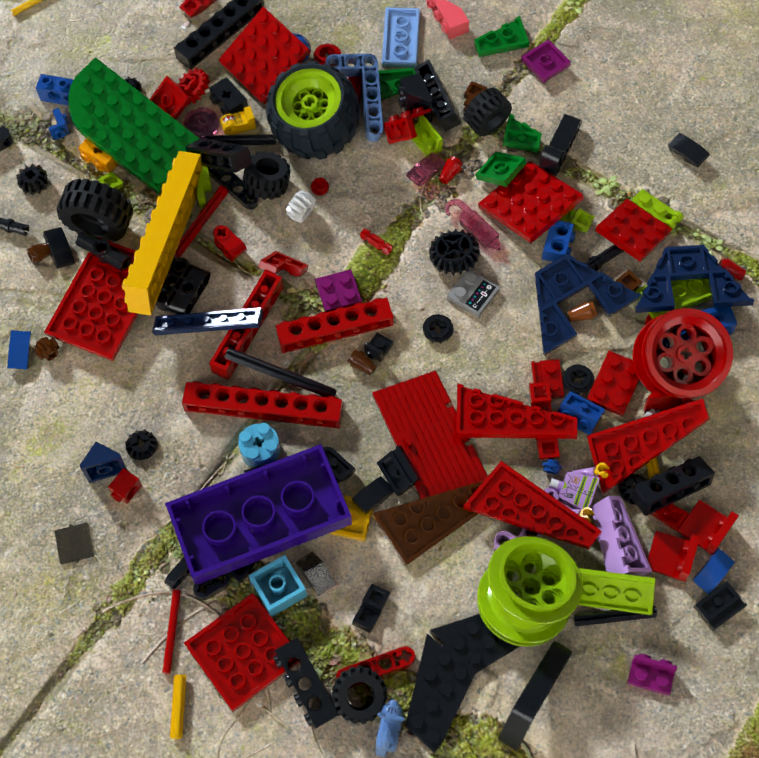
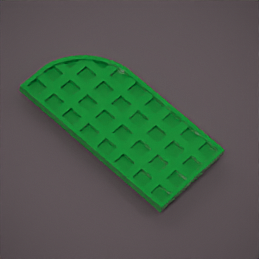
M96 57L76 75L71 84L68 96L69 112L77 130L156 194L160 195L163 183L167 182L168 171L172 169L173 159L177 157L179 151L186 152L185 146L199 138Z

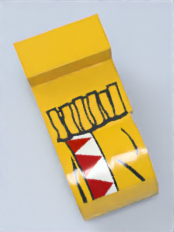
M251 106L244 107V111L235 114H226L220 119L223 132L226 135H234L256 129Z

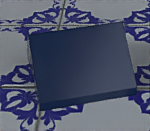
M98 442L94 443L80 464V468L89 483L117 476L123 468L127 470L119 453Z

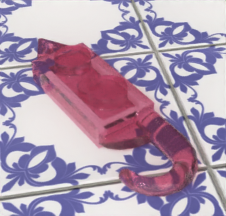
M452 199L447 202L445 212L448 216L451 215L449 208L453 205L458 206L463 211L459 216L460 225L470 232L472 236H475L476 240L484 248L489 247L500 251L499 233L475 210L473 211L465 202L459 199Z

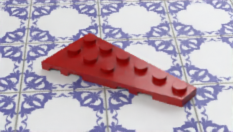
M457 383L456 438L577 439L576 417L555 411L548 412L541 410V407L535 405L533 407L527 406L518 400L497 394H486L481 392L480 389L474 388L472 390Z

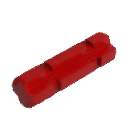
M366 228L361 231L360 238L365 241L368 240L369 244L378 250H382L386 255L392 252L393 246L391 244L385 243V240L374 233L371 234V231Z

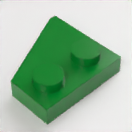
M510 114L503 146L538 152L542 133L530 128L525 122L520 123L514 119V115Z

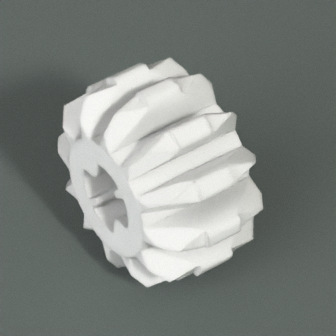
M300 190L289 202L286 214L292 220L302 223L313 211L316 199L310 193Z

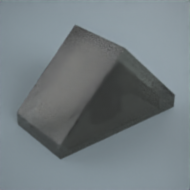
M313 551L295 562L318 597L335 586V582L325 564Z

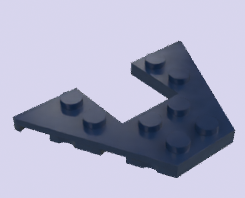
M704 245L665 247L662 257L659 259L638 305L635 306V313L674 310L675 303L671 281L708 278L714 308L753 306L754 299L749 298L742 290V286L736 283L734 277L718 264V260L709 253V250Z
M569 254L538 270L534 276L543 355H547L577 337L576 331L557 304L588 287L608 317L640 299L642 295L626 288L620 282H615L604 273L588 267L589 265L577 261Z

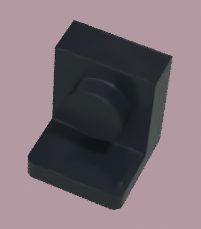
M377 332L370 343L366 342L364 345L366 356L381 362L393 346V341Z

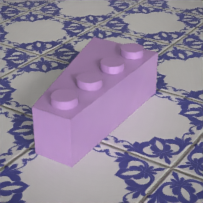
M608 496L591 506L595 514L593 516L595 527L602 531L598 539L606 571L635 576H645L651 573L652 570L621 496Z

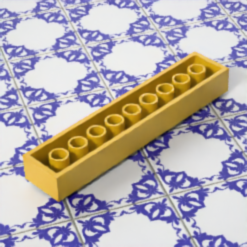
M179 151L177 157L173 159L172 169L167 174V182L163 183L162 194L158 196L156 208L152 210L151 221L146 224L145 235L140 239V248L135 251L134 262L129 266L127 279L123 280L122 289L125 290V303L127 304L128 312L152 315L197 198L198 179L202 171L201 154Z

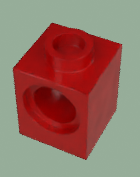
M123 468L108 488L112 493L110 496L119 503L123 501L128 504L142 487V484L138 477Z

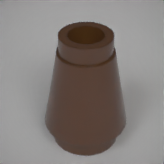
M47 243L31 245L27 249V254L32 263H39L50 255V249Z
M357 349L352 352L347 360L351 367L369 375H372L377 367L361 350L358 351Z

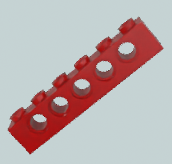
M265 270L242 309L261 308L263 310L260 327L284 288L282 277ZM260 328L228 330L209 362L211 372L226 380H230L238 363L225 358L227 349L232 348L246 353Z
M387 297L376 298L370 302H360L354 306L340 307L334 311L320 312L317 315L300 317L298 320L290 322L283 321L275 325L283 354L393 326V314ZM369 313L375 314L374 316H368ZM356 318L355 321H350L349 319ZM333 322L338 323L337 325H330ZM314 327H319L318 330H312ZM294 332H301L299 335L293 334Z

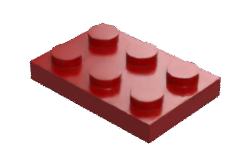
M608 350L587 400L623 417L639 381L634 370L633 360Z

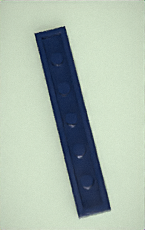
M261 308L156 316L152 333L154 335L260 328L263 310Z

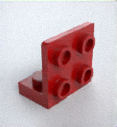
M419 107L413 109V112L411 110L401 112L400 117L399 114L388 117L389 121L383 123L388 143L392 144L416 138L417 133L412 119L431 112V108L424 109Z
M699 500L678 529V533L687 539L692 534L700 536L698 546L712 555L739 515L732 511L727 517L702 500Z
M656 531L647 559L652 572L685 582L691 572L700 536L692 534L689 540Z

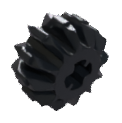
M33 163L30 167L25 165V169H19L20 174L16 175L18 187L25 194L28 192L31 195L34 192L40 194V190H46V184H49L47 172L40 165L35 166Z

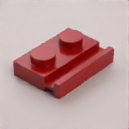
M560 360L531 361L533 383L549 382L551 399L563 398L564 390Z

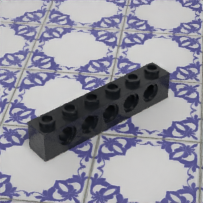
M264 0L229 1L225 7L217 11L209 20L203 22L199 28L191 32L188 37L174 47L176 59L188 69H193L249 23L261 8L265 7Z

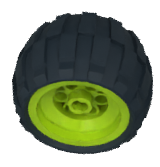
M308 61L306 64L300 65L297 63L290 66L291 69L285 73L282 72L276 78V83L271 85L267 96L266 115L273 136L286 150L301 158L310 160L311 157H316L320 160L327 158L330 154H338L344 150L343 148L346 143L351 142L356 134L357 125H359V99L352 83L337 68L327 63L321 65L317 61Z

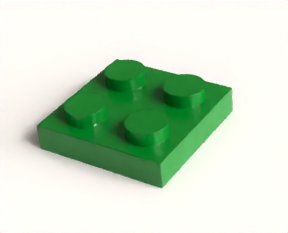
M495 151L475 175L477 180L507 187L527 163L524 157Z

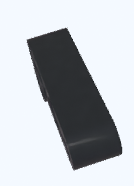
M564 114L550 144H546L542 151L539 168L544 169L553 176H557L580 129L582 119Z

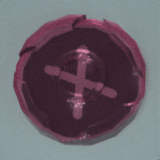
M205 107L189 111L183 121L184 127L199 139H205L206 135H215L219 129L217 114Z

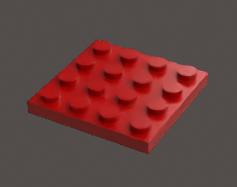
M263 6L218 61L265 105L270 87L275 85L276 78L282 72L285 73L291 69L290 66L297 63L301 64L311 50Z
M529 161L507 187L500 185L481 200L478 206L479 209L529 243H532L584 200L582 193Z
M251 593L185 641L184 645L229 708L234 712L285 674L282 667H277L273 656H275L274 651L290 641L254 593ZM296 659L290 660L288 662L289 669L296 666L299 661Z

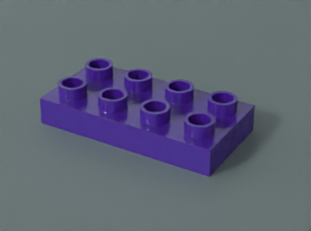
M321 444L165 503L195 585L352 525L351 514Z

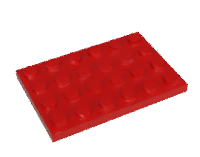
M108 241L111 246L130 256V264H133L135 250ZM88 252L46 327L45 335L114 361L139 315L138 313L128 312V307L125 303V290L122 289L123 280L128 277L129 267L121 272L108 263L100 262L96 256Z

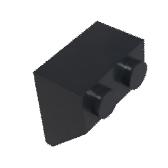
M417 73L401 78L400 87L397 88L400 96L398 98L399 107L403 108L404 111L411 110L412 112L413 109L419 107L424 109L431 108V112L424 114V117L429 123L432 122L433 100L421 74Z

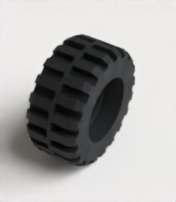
M76 179L67 183L56 208L59 220L62 221L64 226H68V229L79 234L86 230L96 237L113 242L124 237L133 215L132 204L123 193H120L118 189L112 188L106 183L103 184L97 180L91 181L89 179Z

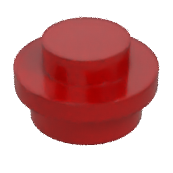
M316 178L311 183V191L315 195H324L329 190V184L324 178Z

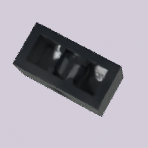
M227 77L209 87V98L214 105L217 104L220 107L223 115L244 111V107L248 106L246 97Z

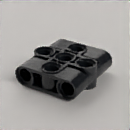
M174 257L155 305L161 311H170L174 314L190 313L207 286L211 273L190 264L185 258Z

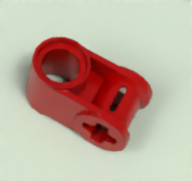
M219 225L213 230L215 246L230 261H234L247 250L244 242L229 230L228 227Z

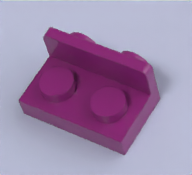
M640 653L634 655L631 661L627 684L669 696L677 666L672 665V662L661 659L657 661L651 659V656Z

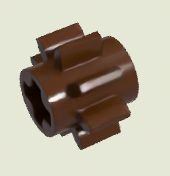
M43 337L37 341V348L34 351L41 360L45 358L47 361H51L58 356V349L60 347L53 337L50 340L48 337Z

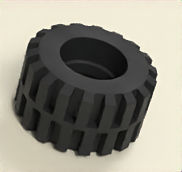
M488 88L471 100L465 109L463 119L478 136L484 137L492 134L505 123L511 113L512 104L497 88Z
M263 151V153L256 152L255 155L252 154L250 156L252 164L244 168L243 185L245 190H249V194H254L256 198L260 197L263 200L267 198L273 200L274 197L279 198L281 194L284 195L288 188L291 173L287 160L281 158L282 156L279 154L276 155L274 152L268 153Z
M362 666L350 667L349 670L343 671L339 678H336L335 685L332 687V700L337 712L345 720H349L354 724H366L367 721H374L375 717L378 716L377 713H381L384 705H386V700H388L387 687L383 679L372 669ZM357 682L368 684L372 690L370 702L363 707H354L347 700L348 689Z

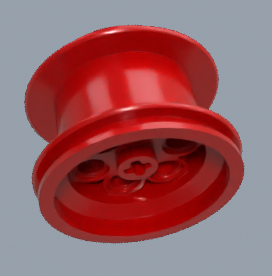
M692 308L675 309L652 319L641 329L633 346V366L638 379L651 393L661 391L681 399L699 398L714 391L727 377L733 361L732 341L726 328L714 316ZM682 330L687 332V340L681 338L680 333ZM664 338L670 341L669 348L663 346L662 340ZM698 342H701L704 349L703 352L698 351ZM685 350V353H688V357L684 358L681 352ZM662 358L667 359V368L661 366L660 361ZM697 361L700 362L702 365V370L700 372H698L695 369V363ZM678 370L684 372L683 380L677 377Z

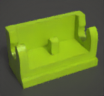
M424 115L419 116L417 124L414 125L417 137L412 140L426 158L429 159L443 151V139Z

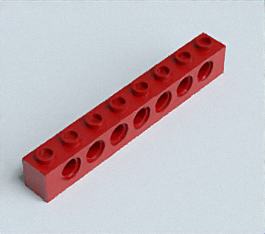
M200 381L186 382L182 399L184 411L337 429H340L343 410L342 399L335 396L326 398L319 397L316 394L300 395L297 392L264 391L255 387L246 389L237 385L229 387L222 386L219 383L203 384ZM203 395H209L208 398L201 399ZM228 397L226 401H220L221 398ZM242 399L248 400L246 403H239ZM262 401L268 402L264 406L259 405ZM280 404H287L284 408L278 407ZM300 406H306V409L299 410L297 408ZM319 408L326 409L324 412L317 411Z

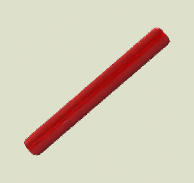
M219 186L182 235L174 255L175 258L181 257L228 194L226 187Z

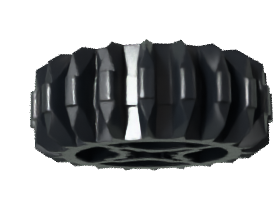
M456 228L453 232L449 230L445 234L441 232L440 237L435 236L434 241H431V247H429V257L434 268H437L439 272L444 271L446 275L449 272L453 276L457 272L460 275L462 271L468 272L469 267L474 268L475 263H478V257H480L479 243L476 241L475 236H471L470 232L465 233L463 229L460 232Z

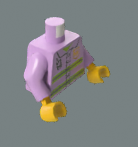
M599 463L596 467L567 472L563 482L552 478L548 488L554 489L559 493L558 501L588 522H591L588 516L595 515L590 505L600 479L598 476L607 478L608 473L603 470L609 469V467L605 463Z

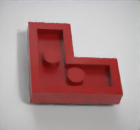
M274 251L260 260L258 267L274 274L285 270L292 276L300 277L307 272L309 265Z

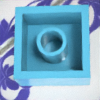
M286 555L249 575L253 588L271 617L307 597L306 589Z

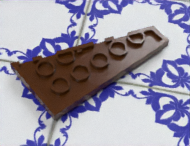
M483 481L374 512L371 515L404 565H408L478 514L463 509V505Z

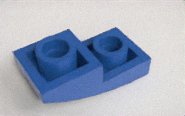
M11 330L8 369L28 370L31 331Z
M718 548L705 562L704 567L694 576L692 581L709 595L735 562Z

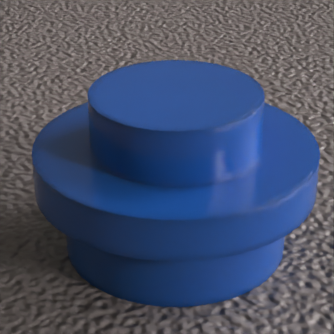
M547 459V462L542 463L544 467L543 472L558 475L559 471L562 470L559 461Z

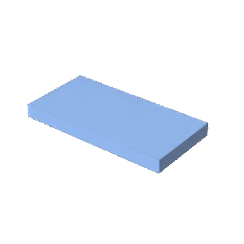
M386 7L382 67L414 68L417 66L420 8Z

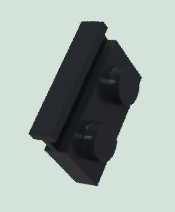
M396 446L395 450L390 451L377 462V465L397 496H401L416 481L421 479L402 446Z
M726 581L696 603L694 608L705 622L712 627V630L715 631L746 608L747 604L740 599L739 594Z

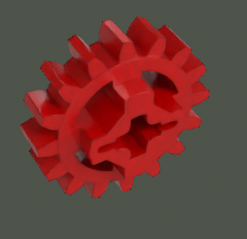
M195 68L194 71L190 69L189 73H184V77L178 79L180 81L178 85L192 98L188 105L191 102L195 104L197 99L201 100V95H206L205 90L209 89L207 85L210 83L209 76L201 68L199 70Z

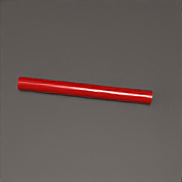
M174 589L172 592L163 674H171L181 590Z

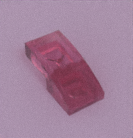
M432 152L419 161L406 176L416 185L421 186L430 181L433 174L443 169L445 161Z

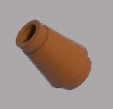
M588 301L567 311L570 322L591 320L597 316L593 302L588 303Z

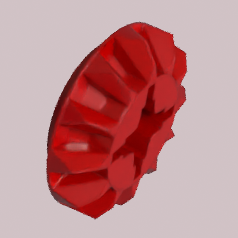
M322 44L315 49L313 57L315 61L324 65L326 63V52L330 56L341 54V51L333 44Z

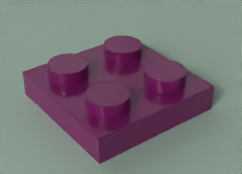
M549 39L521 56L523 64L542 83H545L571 65V61Z
M351 269L315 279L325 312L334 311L340 307L354 306L356 303L362 302Z

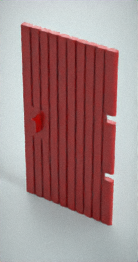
M436 371L372 392V396L395 445L402 446L421 477L414 484L420 499L484 481L488 477L473 445L467 447L465 445L470 439L456 438L457 412L454 406L447 408L446 404L451 403V400Z

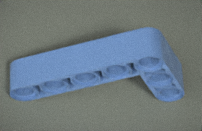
M369 53L333 54L328 56L326 63L329 65L335 64L337 66L335 68L341 74H344L346 77L361 76L365 136L370 142L379 141L383 131L377 57ZM366 63H370V64H372V66L369 67V66H366L365 64H366ZM366 80H372L374 83H369ZM368 96H373L375 99L371 100ZM369 113H375L377 116H371ZM375 129L378 133H372L370 130Z

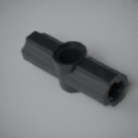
M86 230L78 234L75 242L76 245L96 256L100 262L108 263L121 272L127 270L130 266L131 257L111 246L107 240L99 239Z

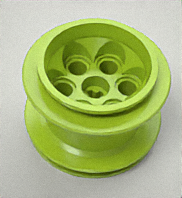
M534 536L513 538L496 549L490 559L488 569L480 579L477 593L478 611L485 625L500 639L510 644L524 647L544 644L563 630L570 614L577 608L583 592L581 573L573 558L557 544Z

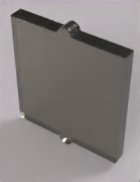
M88 522L74 526L71 524L69 527L54 530L61 565L74 561L78 563L82 559L94 557Z

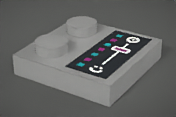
M469 269L449 292L447 300L479 318L499 292L500 287Z

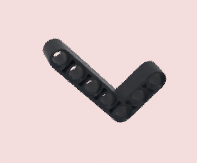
M555 640L553 641L515 703L497 740L515 751L518 750L536 714L573 653L572 650Z

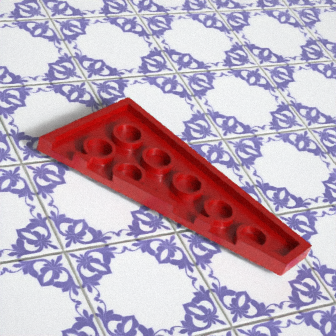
M702 398L587 435L595 467L599 463H605L609 467V469L603 470L608 473L607 478L598 476L602 493L604 494L710 420L704 399Z
M503 461L499 462L463 505V509L588 550L602 533L600 529Z

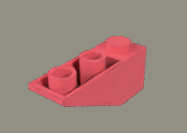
M426 0L427 7L432 9L435 20L440 22L443 33L447 34L449 39L469 32V20L460 7L448 0Z

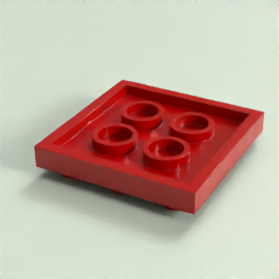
M626 199L597 225L595 231L639 262H642L670 235L672 228L629 199Z

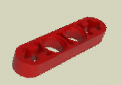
M400 647L338 670L336 678H339L341 673L349 670L350 667L356 668L358 666H368L380 677L412 666L415 662V652L410 647ZM403 652H406L407 655L411 654L408 662L401 659L398 660V666H395L394 655H396V659L402 657ZM383 659H389L392 663V666L387 670L382 669L379 665ZM357 682L350 688L364 684V682Z

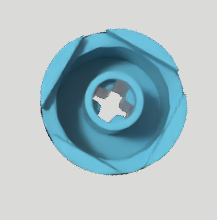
M267 423L250 425L239 434V450L246 465L258 467L277 461L281 451L278 435Z

